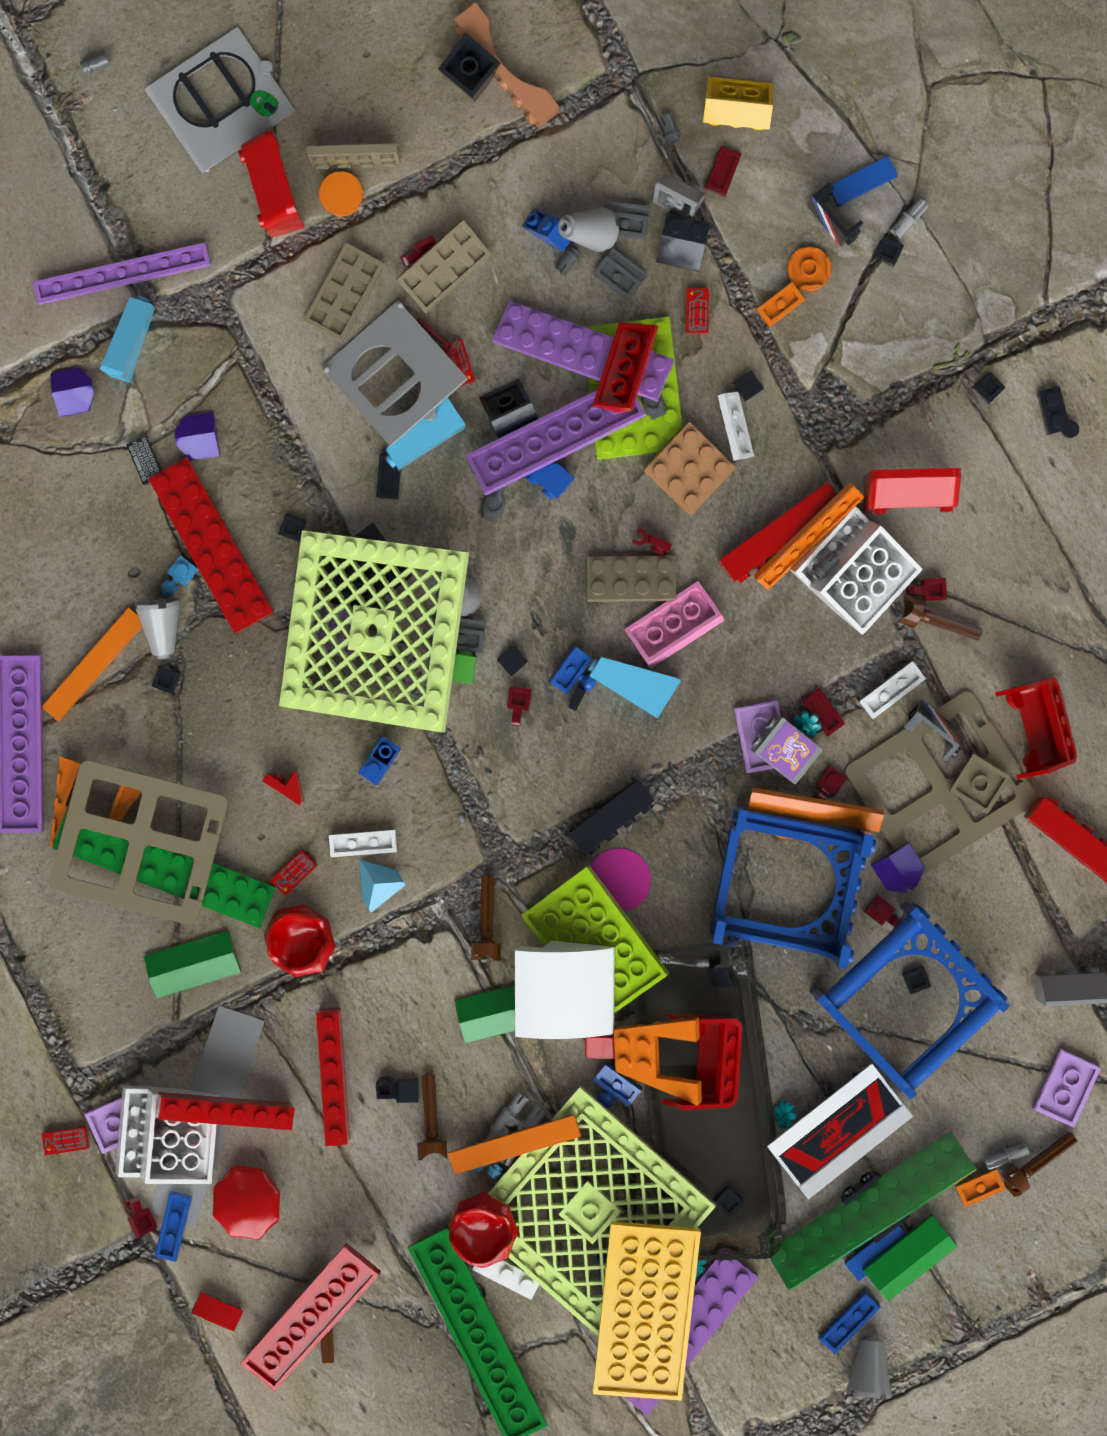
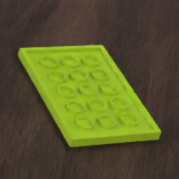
M670 317L624 322L657 325L658 330L651 351L674 359V364L661 393L667 406L665 408L667 414L651 420L650 415H646L642 406L641 396L637 395L636 397L645 412V417L595 441L597 460L659 453L683 427ZM618 323L586 326V328L614 337ZM587 377L590 394L598 389L600 381Z
M590 865L521 915L543 946L550 941L615 947L614 1013L669 974L668 970Z

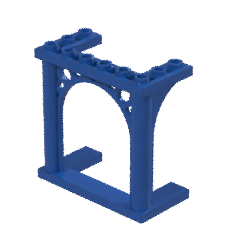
M735 804L709 932L712 942L722 945L723 937L729 936L811 952L831 958L839 968L847 969L848 963L852 964L854 950H851V946L846 939L847 935L852 933L853 922H850L851 914L856 912L857 901L854 900L855 894L860 891L862 879H859L860 870L865 868L866 857L870 858V853L875 851L876 840L873 839L874 835L863 829L856 828V830L758 812L748 810L743 805ZM746 829L802 840L819 848L829 859L836 880L835 893L827 910L815 921L799 927H783L724 915L740 833H744ZM827 844L834 847V844L838 845L832 852L827 850ZM839 851H849V858L845 862L837 863L835 861V856ZM849 866L844 872L846 875L841 876L840 869ZM839 890H843L842 896H838L837 892ZM835 909L839 911V913H836L838 922L831 917V913ZM824 920H829L833 923L835 928L833 934H826L822 930L821 924ZM816 927L820 936H815L816 933H809L811 928Z
M905 902L900 906L903 910L901 919L886 937L825 994L817 986L810 993L911 1100L917 1095L914 1090L999 1010L1004 1013L1010 1006L1005 1002L1008 1000V997L991 984L993 983L992 980L984 972L980 975L974 969L977 966L976 963L969 956L964 958L959 953L961 950L960 946L953 939L949 942L943 936L946 933L938 923L933 925L928 920L930 915L923 907L915 903ZM920 934H925L928 939L927 947L924 950H919L916 945L917 937ZM910 939V944L912 948L910 950H906L903 947L909 944L907 943V941ZM933 940L935 941V948L940 950L938 954H934L931 951ZM907 955H923L937 960L952 974L958 987L959 1008L955 1020L949 1029L906 1070L899 1074L838 1009L889 962ZM950 962H954L953 968H949ZM967 978V982L974 984L964 986L962 984V979ZM969 990H977L981 996L979 1000L971 1002L965 999V993ZM966 1005L969 1007H975L973 1010L969 1009V1012L967 1014H965L964 1007Z

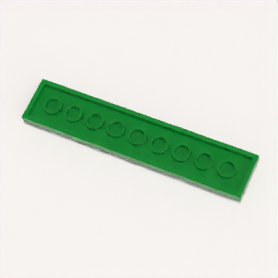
M69 807L66 810L52 849L58 850ZM81 829L73 857L121 875L129 842L126 839ZM148 845L145 847L136 881L184 899L194 858ZM213 862L202 906L260 929L276 887ZM192 887L190 898L197 900L200 887Z
M950 1131L881 1176L880 1179L846 1206L841 1202L767 1250L766 1254L788 1290L792 1291L977 1169Z
M447 1226L409 1245L408 1250L502 1435L528 1436L546 1427L547 1421L467 1263L456 1254L450 1244V1230Z

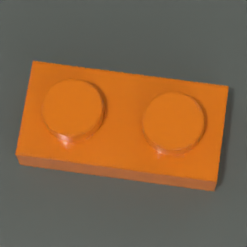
M791 282L757 308L756 311L770 328L803 303L805 298Z
M996 1168L955 1185L964 1207L1006 1190Z

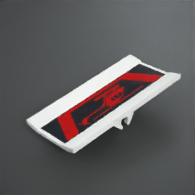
M871 1063L768 1144L767 1147L809 1200L913 1116Z

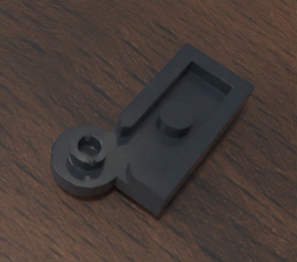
M1060 386L1038 391L1037 397L1047 436L1061 432L1066 438L1077 436L1079 425L1075 421H1068Z

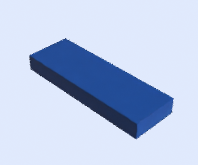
M889 156L833 183L832 185L835 189L832 197L837 207L897 178L898 174Z
M174 1191L170 1192L154 1257L177 1261L193 1196Z
M898 1226L877 1244L873 1240L846 1260L844 1262L855 1278L860 1281L866 1276L862 1269L906 1235V1233Z
M864 1290L818 1336V1339L835 1355L881 1306Z

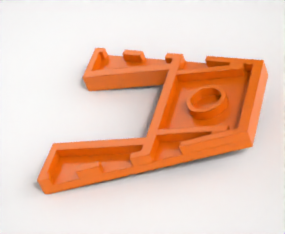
M63 756L59 757L57 790L54 801L55 809L50 838L51 848L66 810L69 807L67 803L75 785L79 767L82 764ZM120 785L108 818L122 821L141 794V791Z
M699 1017L689 1020L678 1019L665 1023L654 1022L648 1025L621 1026L614 1029L616 1072L692 1104L699 1105L702 1102L701 1081L660 1075L658 1037L692 1042L698 1041Z

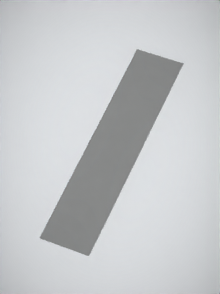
M219 1005L190 1090L217 1094L219 1097L239 1098L265 1021ZM217 1124L213 1171L229 1125ZM158 1184L150 1211L164 1216L171 1191L193 1196L186 1224L195 1227L209 1184Z

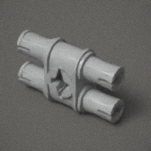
M517 1091L509 1105L501 1109L502 1112L494 1124L490 1125L491 1131L484 1141L509 1134V1125L512 1127L517 1125V1131L536 1126L547 1111L544 1108L540 1110L541 1106L535 1104L527 1118L522 1120L518 1114L529 1098L524 1095L521 1101L518 1102L523 1093ZM516 1156L507 1159L505 1165L510 1167Z

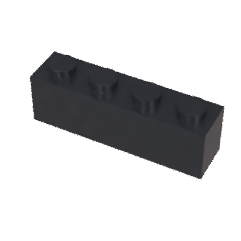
M637 779L571 830L568 835L584 855L587 853L592 855L601 848L599 844L606 839L609 842L618 835L617 830L620 827L624 826L627 828L636 821L634 817L641 812L644 815L654 807L652 803L655 800Z

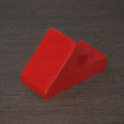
M298 770L293 773L287 784L284 783L285 778L276 772L273 775L271 773L265 775L262 782L298 805L304 802Z

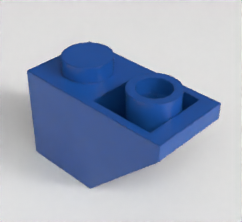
M534 208L522 225L525 230L560 251H564L570 240L562 237L559 233L558 225L560 218Z
M549 464L524 477L532 485L536 483L543 488L541 492L550 500L553 497L558 500L575 480L559 464Z
M382 736L358 774L375 785H379L401 748Z

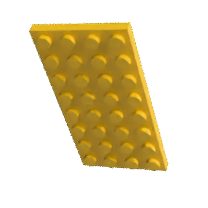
M610 1222L593 1394L682 1401L701 1235L700 1228Z

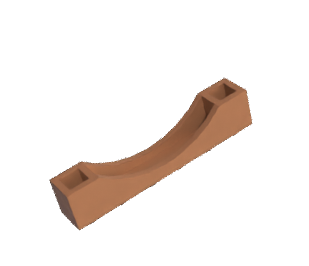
M475 2L455 18L456 27L454 29L461 39L467 33L501 63L491 43L489 19ZM502 63L500 64L495 73V76L498 78L496 82L503 91L507 89L512 95L510 99L517 108L521 107L524 110V117L530 125L535 124L539 129L559 113V105L546 89L534 87L512 75Z

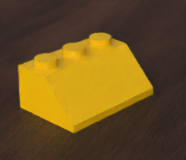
M707 76L703 123L714 126L719 124L730 125L734 128L750 127L755 130L770 128L773 109V83Z

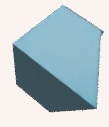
M360 860L361 895L369 911L373 912L406 884L397 870Z

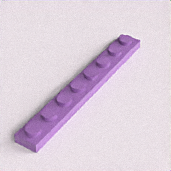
M204 242L34 281L33 286L37 303L42 305L212 265L207 244Z

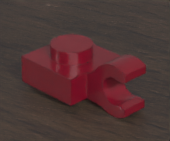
M433 235L413 243L414 251L400 256L403 265L408 266L414 263L434 245L436 241Z
M639 528L637 530L638 533L643 535V540L637 541L633 539L632 543L634 545L642 546L648 544L651 546L650 550L659 555L669 553L672 546L671 543L650 535L643 529Z
M946 578L922 579V586L906 587V594L911 596L923 595L924 602L947 600Z
M510 686L507 709H513L511 725L520 726L522 711L529 712L532 689Z
M829 765L816 782L821 788L814 798L826 800L829 793L836 796L847 780V777Z
M878 894L864 911L881 926L887 921L895 927L899 922V919L892 914L896 908Z
M137 1196L123 1202L126 1210L132 1214L127 1220L136 1239L158 1228L149 1207L143 1209Z

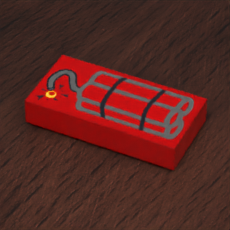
M687 288L686 334H708L709 288Z
M459 339L449 342L452 347L446 355L468 379L461 386L476 382L463 340Z
M301 850L270 881L286 897L318 865L304 850Z
M87 1126L48 1131L41 1134L44 1155L90 1148Z

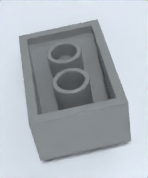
M665 174L655 186L653 203L678 216L694 219L704 200L705 193L697 185L691 184L689 186L682 182L683 179L675 174Z

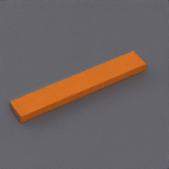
M851 482L847 484L753 575L755 579L769 590L865 496Z
M128 608L44 703L42 708L58 722L62 720L140 631L142 625L135 611Z
M753 787L748 803V810L875 832L880 831L884 817V810Z
M572 1114L450 1151L448 1156L454 1174H459L581 1137L582 1134L576 1116Z

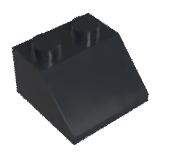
M466 33L438 70L475 102L490 84L501 63Z
M667 213L656 263L699 272L710 223Z
M519 379L479 397L498 439L538 419Z

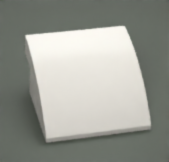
M855 506L790 571L834 612L863 635L922 571V568L881 525L869 521ZM829 551H832L835 555L829 562L836 556L840 561L826 574V578L818 579L811 572L813 564H818Z
M550 941L543 948L520 946L516 949L515 1037L571 1039L613 1034L615 947Z
M123 1085L116 1175L118 1177H140L145 1184H211L217 1124L160 1120L161 1126L154 1131V1126L156 1125L155 1111L158 1092L219 1097V1095L175 1088Z

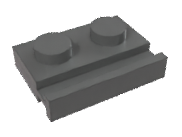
M606 200L605 207L611 209L617 217L615 222L616 226H619L618 236L645 240L650 206Z
M614 248L611 249L593 272L595 277L626 301L630 300L648 276V274Z
M460 618L456 650L483 653L486 621Z

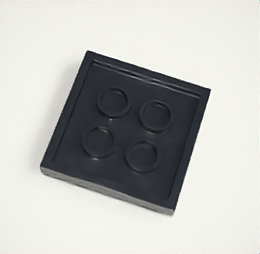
M371 523L353 536L356 538L386 541L374 523ZM336 558L340 565L347 560L343 558ZM355 560L357 564L360 566V568L367 563L365 561ZM331 561L324 566L328 574L336 569ZM376 563L380 570L387 566V564ZM351 564L344 569L348 577L356 572ZM396 566L401 573L407 569L406 567ZM372 567L364 572L369 580L376 575ZM392 569L384 575L389 583L397 578ZM411 573L405 577L406 581L413 577ZM340 574L332 579L337 586L344 582ZM360 577L352 582L357 590L364 585ZM380 579L373 584L377 592H380L385 587ZM399 582L395 587H393V589L395 590L400 585H402L401 582ZM348 586L341 591L346 599L353 594ZM369 589L361 594L365 602H368L373 597ZM387 592V593H386L384 596H382L381 598L383 599L385 596H387V595L390 594V593ZM357 599L350 603L352 607L354 605L361 606Z

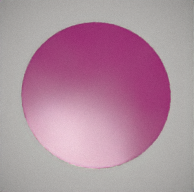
M611 849L600 854L591 864V868L624 912L638 907L647 897L651 886L650 871L645 861L635 852L627 849Z

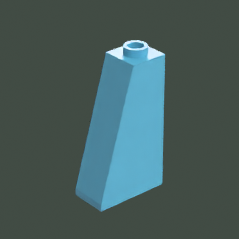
M137 296V299L129 298L100 367V370L108 376L131 383L155 307L150 304L149 299L142 296Z
M448 397L435 408L437 416L433 421H427L423 418L393 446H388L386 449L388 455L385 458L391 468L396 466L398 471H400L465 429L464 421Z
M603 657L599 661L595 659L588 669L592 672L590 677L655 718L659 717L681 682L680 679Z

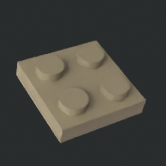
M972 753L948 791L988 815L1011 777Z

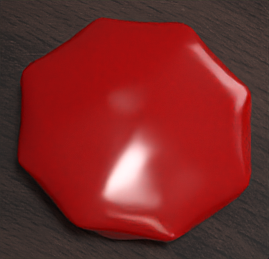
M307 905L278 909L273 914L264 933L267 954L272 963L293 977L323 972L336 946L329 920Z
M241 1165L233 1166L214 1185L212 1215L229 1236L260 1240L279 1221L280 1191L277 1188L276 1182L263 1169Z
M481 1192L458 1202L449 1223V1242L463 1261L473 1266L486 1268L509 1257L519 1230L510 1207L488 1193Z

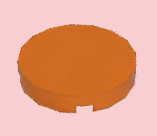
M344 171L334 172L326 176L321 182L319 199L324 209L330 214L338 217L349 216L359 209L363 201V188L359 180L351 173Z
M806 246L799 248L792 254L787 264V275L790 282L801 291L811 292L820 289L826 284L831 275L832 266L829 257L821 249Z

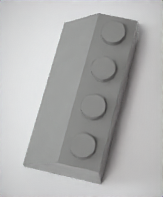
M1087 967L1086 971L1078 972L1077 968H1066L1064 972L1055 973L1053 969L1042 970V974H1035L1036 999L1045 1006L1107 1003V970H1100L1099 967Z

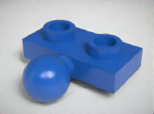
M573 645L548 682L566 695L577 681L582 690H592L596 685V680L590 677L588 673L583 674L592 658Z
M608 1061L593 1079L594 1082L605 1089L597 1095V1101L605 1108L613 1105L614 1096L627 1106H630L643 1088L630 1077L616 1072L615 1067Z

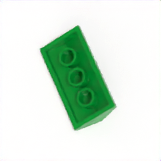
M229 930L144 956L148 979L157 998L242 972Z
M515 985L454 1000L465 1043L515 1031Z
M931 1214L862 1270L889 1302L958 1246Z

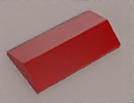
M618 323L593 402L595 407L617 413L633 409L658 330L657 325Z

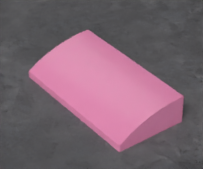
M697 581L677 594L676 601L665 602L624 630L651 669L723 622L724 619L702 585Z

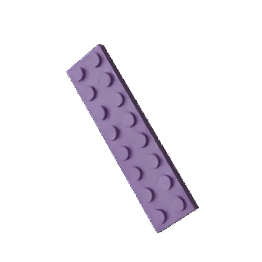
M509 300L492 340L493 343L600 381L614 337ZM651 351L637 395L658 402L674 364V359Z
M596 390L465 456L486 496L645 417V412L637 397L631 411L617 413L593 405Z
M41 655L0 656V833L44 832Z
M724 1248L707 1267L705 1273L695 1282L685 1369L758 1279L757 1274ZM624 1396L647 1415L661 1400Z

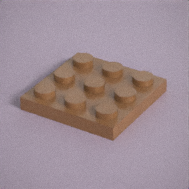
M687 422L642 471L688 516H692L736 467L695 426Z

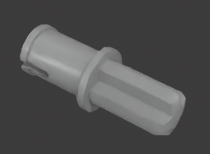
M919 198L907 212L902 213L903 216L890 229V232L895 237L897 236L898 239H901L912 225L917 224L916 220L928 208V203L924 199Z
M1021 1142L1007 1149L1004 1147L1002 1151L985 1157L986 1167L991 1170L1007 1163L1010 1165L1012 1161L1028 1156L1029 1151L1025 1147L1026 1144Z

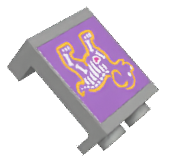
M777 715L767 722L766 730L763 734L755 737L750 750L796 785L823 749L783 717Z

